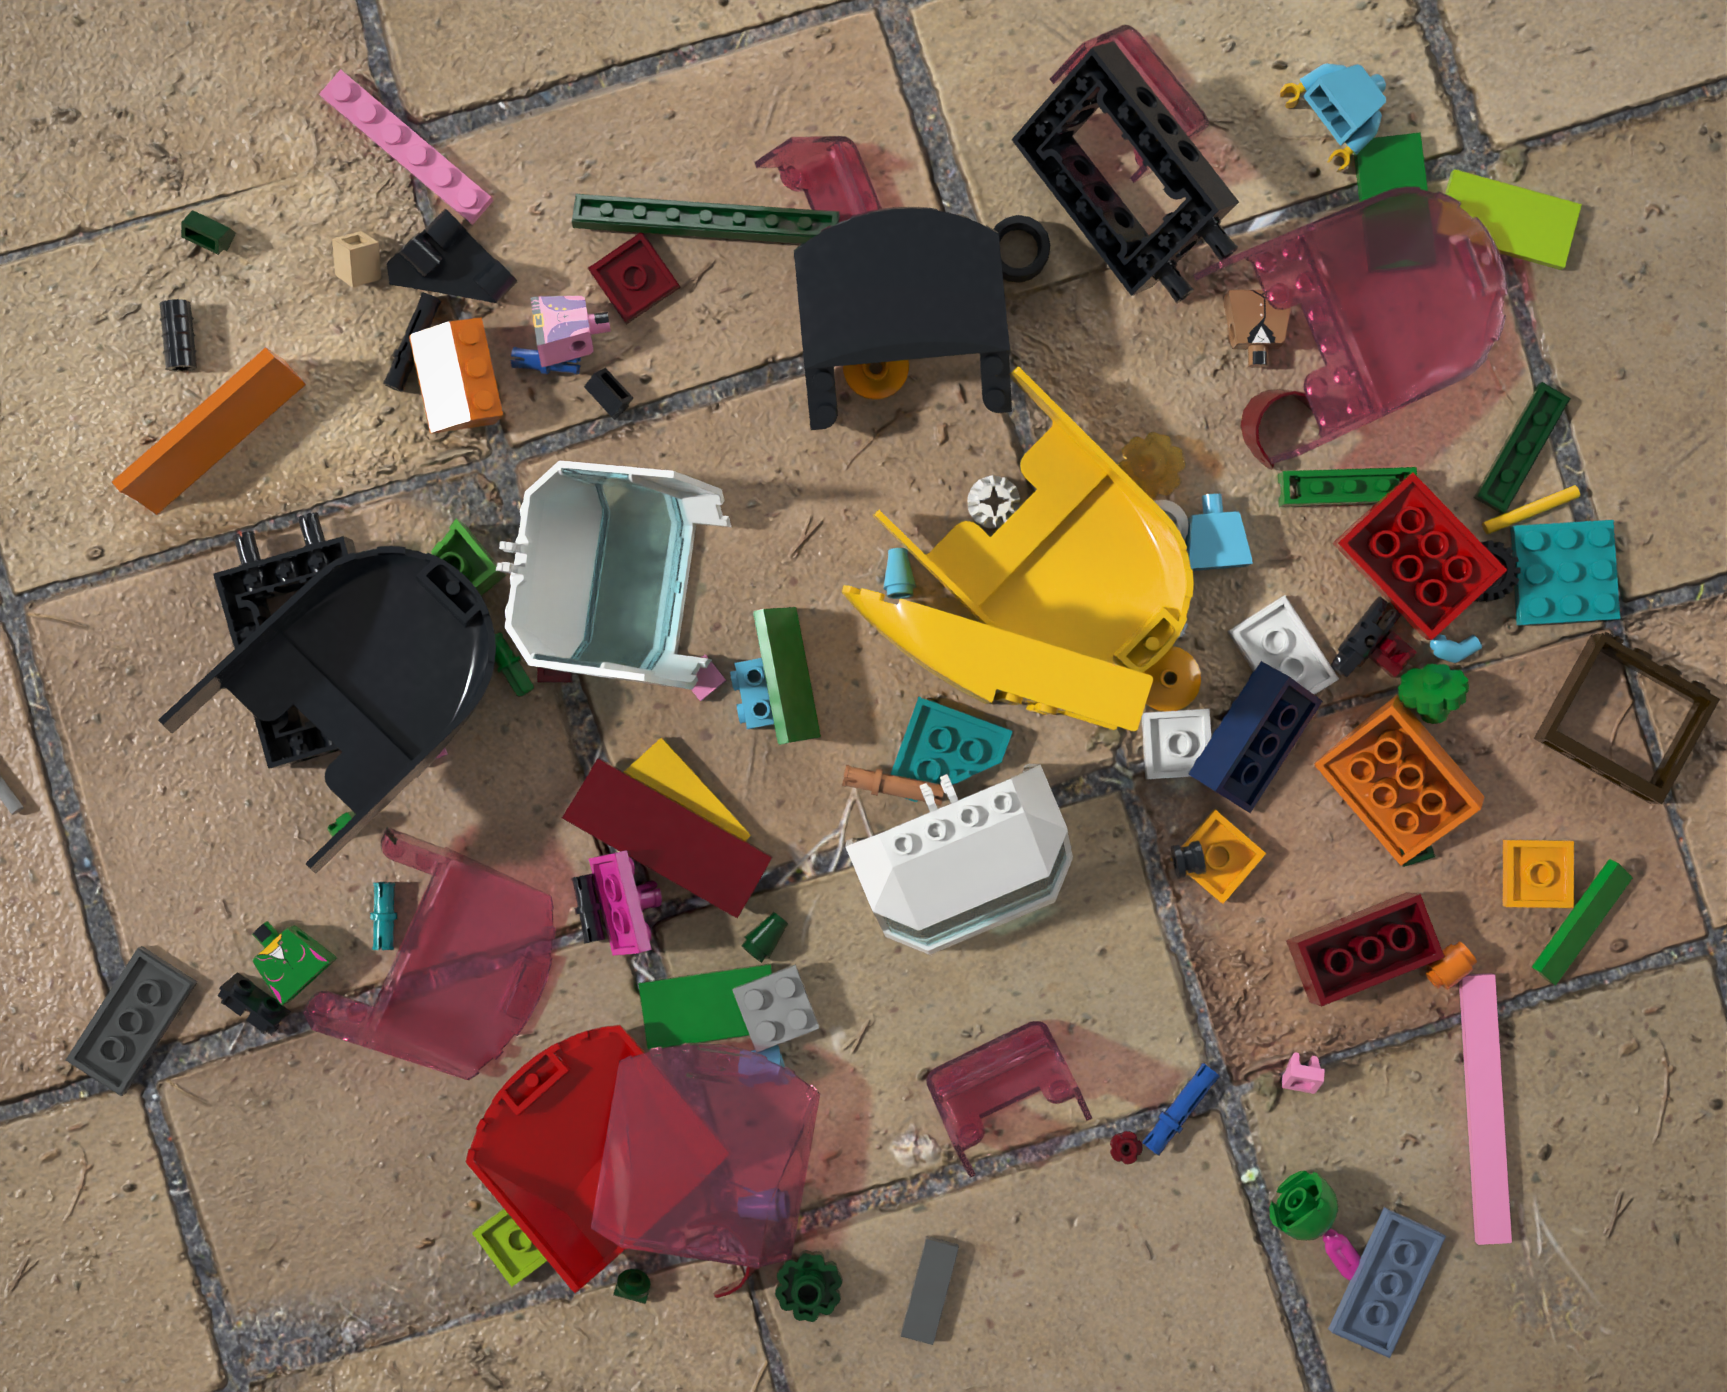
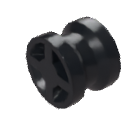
M1193 841L1189 846L1185 847L1180 845L1171 846L1173 866L1178 879L1185 878L1188 873L1195 872L1198 875L1206 873L1204 854L1199 841Z

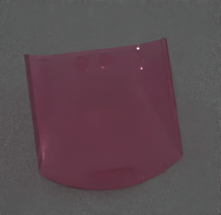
M683 1043L682 1046L652 1048L650 1052L634 1057L629 1056L619 1061L591 1229L622 1248L760 1268L791 1259L820 1092L811 1084H807L795 1075V1071L790 1068H783L767 1060V1057L761 1054L728 1045Z

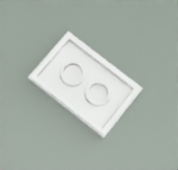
M1286 595L1227 631L1253 672L1262 661L1290 676L1314 695L1339 680Z

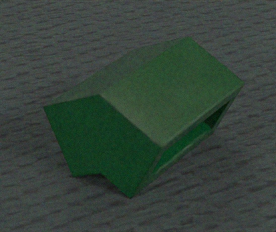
M193 210L181 222L182 238L217 255L223 250L228 251L236 235V232L231 228Z

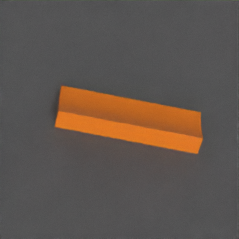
M265 347L116 477L112 484L119 492L133 498L158 515L306 384L284 359Z

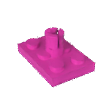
M627 850L589 858L599 903L602 906L601 911L612 955L636 954L652 950L650 945L651 930L644 921L642 910L661 905L660 888L656 889L658 884L652 880L638 886L635 885L633 877L635 866L632 859L628 857Z

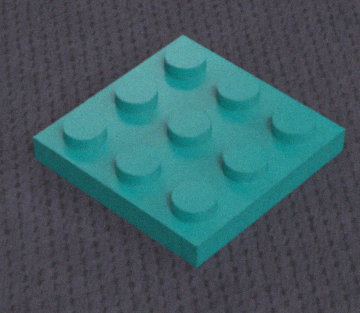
M1614 520L1516 525L1510 527L1512 557H1518L1519 562L1515 563L1516 568L1521 567V573L1516 574L1519 582L1517 585H1514L1517 626L1620 619Z

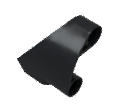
M444 209L421 233L418 232L387 262L389 285L460 296L490 303H497L518 282L497 259H494L467 232L447 209Z

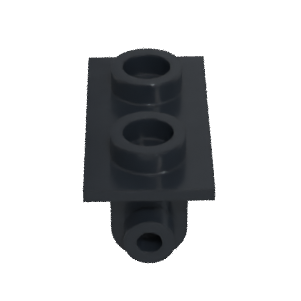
M238 972L219 988L221 991L218 997L222 999L221 1004L230 1008L240 1017L245 1013L246 1009L249 1010L251 1013L246 1021L260 1030L262 1034L268 1033L272 1036L279 1028V1023L291 1012L285 1006H281L277 999L269 996L254 985L251 980L243 977Z

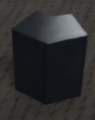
M606 368L594 373L584 386L588 393L614 420L629 407V403L633 400L631 394Z

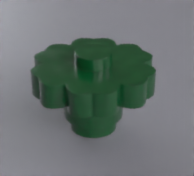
M804 1250L800 1253L798 1259L788 1257L778 1269L777 1280L779 1284L776 1286L775 1296L779 1300L782 1310H793L796 1320L815 1322L819 1317V1313L830 1315L834 1311L835 1306L840 1303L841 1294L838 1289L843 1282L842 1275L838 1271V1266L835 1262H825L822 1252Z

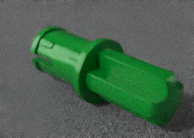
M502 632L495 634V662L499 667L497 671L498 673H503L516 696H525L534 689V685L519 662L521 661L520 656H515L504 639Z

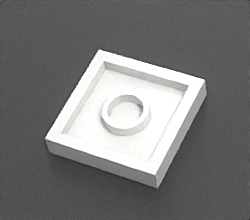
M1210 709L1143 713L1141 718L1145 778L1192 777L1188 773L1211 739Z

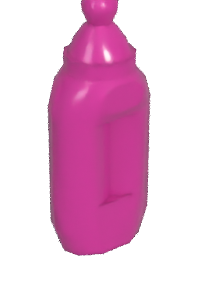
M1330 1229L1323 1235L1326 1253L1341 1275L1350 1281L1359 1266L1361 1257L1347 1237L1339 1234L1336 1230Z

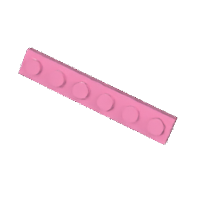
M341 69L319 94L322 99L471 225L477 221L494 201L490 195Z

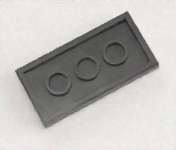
M143 946L138 947L65 1061L118 1095H125L196 986L197 981Z

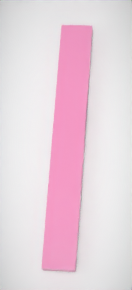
M1492 973L1466 975L1459 981L1475 1242L1478 1245L1512 1243L1495 974Z

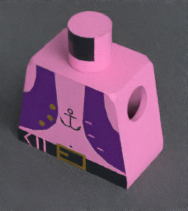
M582 296L530 297L541 367L590 355L593 352L591 335L611 332L608 312L588 314L586 301Z

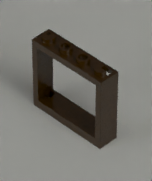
M1607 632L1591 635L1534 739L1647 803L1663 804L1720 698L1710 693L1711 690L1706 688L1705 684L1694 680L1691 683L1682 678V672L1675 667L1667 664L1661 666L1653 662V656L1639 648L1632 650L1623 645L1624 640L1619 636H1613ZM1600 652L1693 703L1650 782L1557 731Z

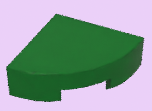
M350 811L338 817L336 822L330 824L327 828L330 835L333 837L356 814Z

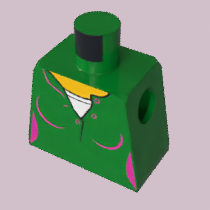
M266 921L252 934L264 947L253 958V963L281 1006L291 1002L337 959L334 954L295 925L279 933L269 921Z

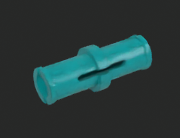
M374 882V912L370 913V920H373L372 950H394V920L397 919L398 913L394 912L395 882Z

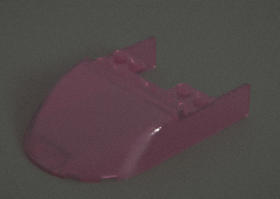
M1420 187L1391 189L1219 261L1193 275L1195 281H1198L1247 260L1251 262L1266 300L1273 308L1284 310L1300 303L1325 364V366L1309 373L1304 380L1303 386L1319 426V434L1270 457L1271 464L1302 455L1457 383L1475 372L1488 359L1487 354L1490 352L1494 342L1499 341L1504 328L1506 315H1503L1504 296L1508 295L1507 278L1500 253L1490 233L1477 217L1472 218L1460 207L1461 202L1440 191L1433 193L1420 190Z

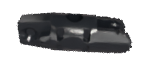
M1381 596L1375 599L1339 646V653L1331 663V667L1339 675L1348 677L1356 667H1361L1400 618L1401 614L1396 609H1392L1386 612L1384 617L1375 624L1388 605L1387 601Z

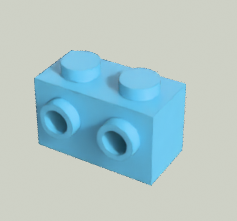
M762 658L735 663L736 670L730 671L733 690H740L742 703L736 704L740 724L746 723L747 729L774 725Z

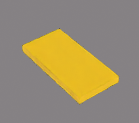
M663 737L624 771L746 841L751 836L748 830Z

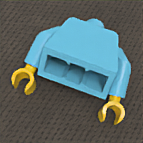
M1326 63L1300 79L1301 83L1298 85L1294 83L1285 84L1280 91V97L1286 93H1293L1295 97L1288 100L1285 107L1294 108L1299 103L1300 94L1307 91L1303 97L1339 145L1347 144L1344 149L1335 150L1327 161L1329 163L1334 156L1342 157L1344 164L1336 171L1341 172L1348 166L1350 156L1354 152L1358 154L1376 136L1382 118L1379 109L1386 103V97L1382 93L1386 89V83L1379 74H1374L1370 77L1361 65L1356 64L1346 67L1344 65Z

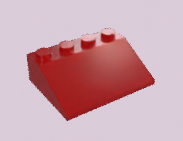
M1413 472L1332 543L1403 618L1427 640H1433L1507 571L1500 561Z

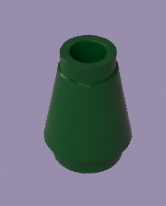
M773 912L744 936L746 940L741 947L762 963L766 957H771L785 928L789 924L777 913Z

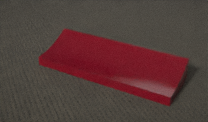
M597 758L577 794L561 817L616 850H627L630 858L737 919L773 858L768 853L601 758Z

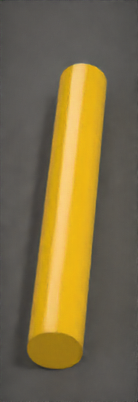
M1573 485L1482 522L1483 530L1488 535L1579 498L1580 491L1576 485Z

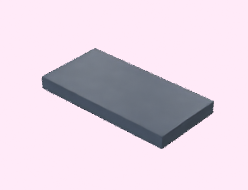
M1384 1207L1360 1258L1359 1266L1349 1282L1328 1329L1333 1334L1390 1358L1446 1236L1441 1232Z

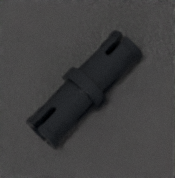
M593 874L571 878L578 906L574 909L575 914H579L584 944L605 940L599 913L602 906L601 903H597L592 878Z

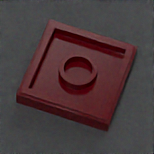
M638 233L588 267V270L626 325L681 288L644 233Z

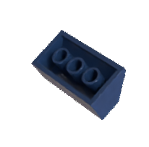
M1261 661L1250 675L1243 690L1232 703L1230 710L1219 727L1214 731L1212 738L1201 755L1196 759L1188 774L1251 813L1323 701L1290 676Z

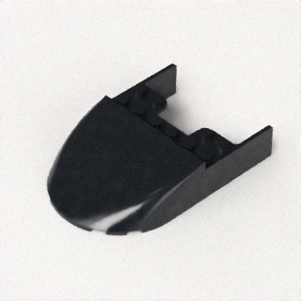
M380 546L377 549L359 553L353 552L330 563L312 577L160 717L158 721L170 733H174L221 689L229 690L261 721H276L293 706L303 713L342 751L327 767L324 776L325 782L330 790L356 814L306 862V865L316 874L416 777L418 778L474 712L488 688L495 664L496 644L492 620L482 596L468 578L454 566L435 555L399 546Z

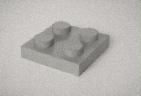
M796 964L732 989L756 1053L819 1029V1024Z

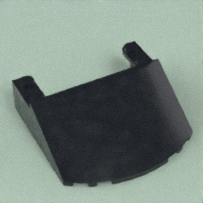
M891 207L860 213L832 227L830 225L794 250L811 430L827 429L837 419L835 366L977 353L980 354L982 399L985 407L994 413L1012 412L1009 362L1010 344L999 234L997 231L958 213L956 215L927 207Z

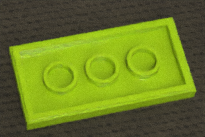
M1454 169L1450 174L1434 236L1562 270L1567 262L1582 204Z

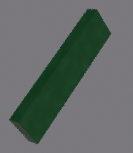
M1543 382L1537 385L1476 492L1475 499L1501 514L1507 512L1570 401V397Z

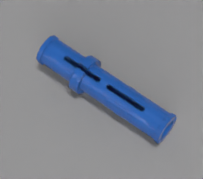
M1202 1063L1196 1074L1183 1088L1167 1111L1160 1113L1158 1116L1160 1120L1142 1143L1160 1156L1177 1132L1180 1134L1184 1129L1181 1126L1212 1085L1220 1078V1075Z

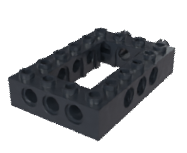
M1114 41L1092 47L1011 139L1131 296L1153 287L1160 281L1176 304L1186 299L1194 289L1176 268L1177 262L1202 238L1210 246L1220 262L1226 260L1238 249V246L1226 234L1220 223L1239 201ZM1099 107L1104 114H1109L1123 132L1121 135L1125 141L1129 140L1144 159L1142 162L1146 168L1150 167L1165 186L1164 192L1175 200L1186 198L1174 212L1166 214L1162 218L1164 222L1149 235L1073 137Z
M317 512L308 513L307 517L304 515L297 517L306 546L269 558L261 559L254 531L243 532V536H240V534L234 535L233 540L236 544L241 565L213 574L234 649L271 616L267 599L298 591L330 563L347 554L357 553L353 540L341 536L325 541ZM295 706L291 707L281 718L272 722L261 721L254 716L268 769L282 768L341 751L311 721L306 722V726H302L298 709Z

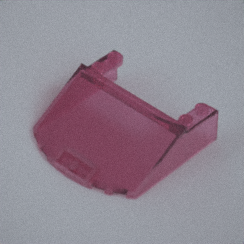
M387 827L381 839L382 852L392 861L432 875L373 1006L333 992L321 991L314 994L308 1000L303 1014L313 1031L469 1081L480 1073L478 1070L493 1058L497 1060L504 1052L502 1049L514 1035H519L540 1000L552 964L551 950L556 928L553 926L552 909H554L552 896L448 847L443 848Z

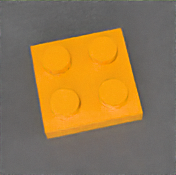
M1215 809L1212 810L1182 845V847L1189 846L1193 841L1200 842L1205 859L1206 873L1198 875L1193 872L1187 875L1221 904L1225 903L1267 854Z
M1503 840V906L1574 908V841Z

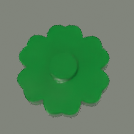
M1427 664L1423 669L1412 668L1401 676V685L1398 686L1399 700L1403 702V706L1405 708H1417L1421 719L1430 724H1438L1447 720L1451 711L1457 710L1460 705L1466 703V693L1469 691L1468 678L1464 676V673L1461 670H1450V667L1445 664Z

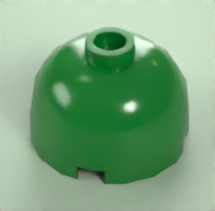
M1305 1170L1299 1171L1289 1176L1278 1187L1276 1192L1282 1194L1277 1199L1276 1204L1271 1201L1269 1210L1273 1225L1280 1231L1296 1240L1311 1241L1323 1236L1332 1228L1338 1213V1200L1332 1187L1319 1174L1315 1172L1309 1174Z

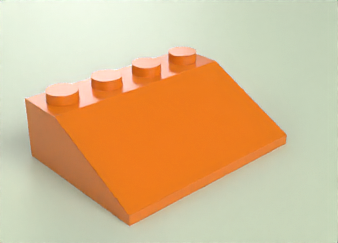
M1398 695L1372 713L1314 763L1315 767L1400 866L1480 811L1485 798L1411 710L1403 706V702L1399 700ZM1400 848L1404 851V855L1401 854Z

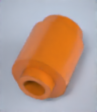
M1460 941L1455 945L1450 944L1442 950L1445 958L1426 965L1428 971L1425 972V975L1437 989L1443 986L1446 990H1449L1473 971L1472 966L1477 963L1471 951Z

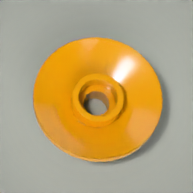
M909 360L879 362L878 364L882 366V371L879 374H873L870 371L869 367L873 363L843 366V374L849 387L858 395L872 400L885 399L897 393L906 382L909 373Z
M1172 646L1159 661L1142 672L1153 677L1146 704L1158 711H1178L1185 708L1195 699L1201 686V672L1196 660L1187 651L1176 646ZM1167 672L1175 675V682L1172 685H1168L1164 681V675Z

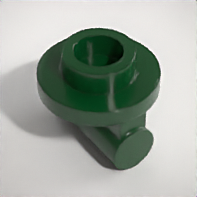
M627 1269L618 1276L613 1296L646 1304L651 1285L650 1279L641 1270Z

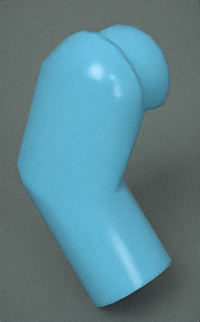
M1437 635L1430 641V647L1434 650V655L1452 663H1457L1482 649V645L1475 635H1471L1459 643L1447 640L1445 635Z

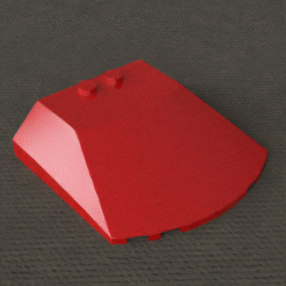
M621 1025L587 1030L548 1047L524 1064L498 1091L483 1118L480 1119L465 1162L576 1294L714 1171L732 1152Z

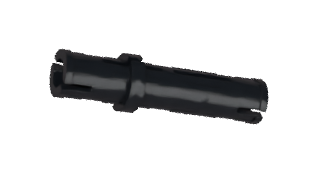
M424 292L420 295L418 305L399 348L394 349L392 365L383 381L385 386L402 393L412 368L415 366L409 336L431 327L434 316L442 302L438 298Z

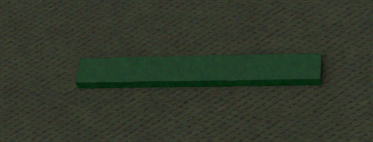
M576 194L572 226L578 229L802 244L819 234L822 229L838 224L840 211Z

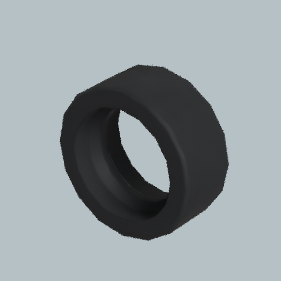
M1015 215L1007 217L996 224L994 230L999 234V243L1008 232L1022 230L1033 236L1038 247L1035 260L1027 267L1013 268L1005 264L1001 259L1003 279L1009 282L1021 283L1029 281L1040 274L1048 261L1051 246L1048 233L1041 223L1029 216Z

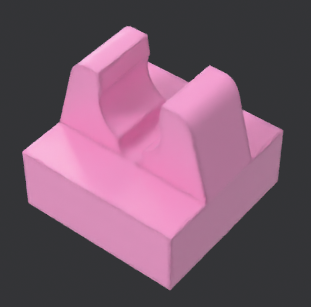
M1294 1053L1289 1059L1285 1073L1282 1075V1088L1315 1094L1324 1082L1325 1069L1320 1068L1318 1057L1312 1056L1308 1066H1305L1299 1062V1053Z

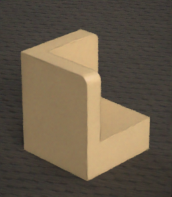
M362 231L332 238L335 275L351 287L381 279L378 241Z

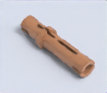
M846 765L842 783L844 787L848 786L872 791L871 795L878 796V793L923 802L926 801L919 786L927 783L932 789L934 801L938 806H941L944 794L941 784L883 773V769L876 768V771Z

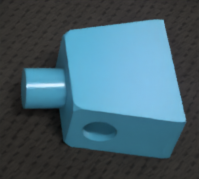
M1222 494L1203 495V514L1192 515L1188 518L1186 550L1191 569L1193 571L1247 567L1253 564L1240 512H1223Z

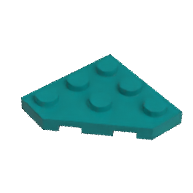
M918 697L890 774L940 784V777L947 774L952 785L1002 763L1013 731Z

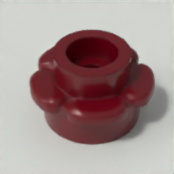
M1131 1131L1115 1134L1110 1141L1112 1148L1110 1154L1117 1162L1122 1161L1124 1164H1132L1137 1161V1156L1142 1154V1142ZM1128 1145L1129 1150L1124 1151L1123 1146Z

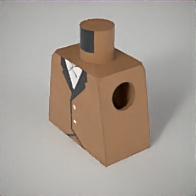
M1229 290L1223 297L1232 349H1248V367H1268V349H1279L1284 344L1293 290Z

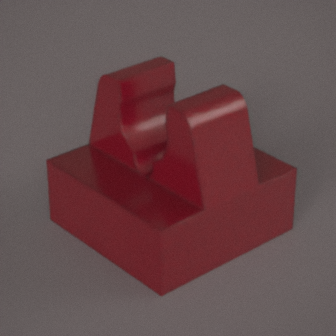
M1389 631L1373 653L1370 654L1369 658L1389 676L1395 678L1417 652L1395 632Z

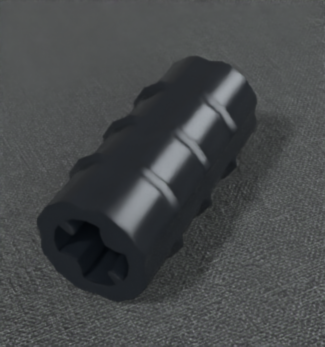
M182 299L162 301L159 303L161 315L159 320L162 326L161 337L163 338L166 370L174 372L195 370L197 368V351L195 350L194 342L195 334L192 321L194 318L192 317L191 302Z

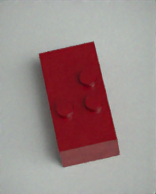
M1409 892L1286 940L1309 1002L1321 1007L1445 958L1421 894Z

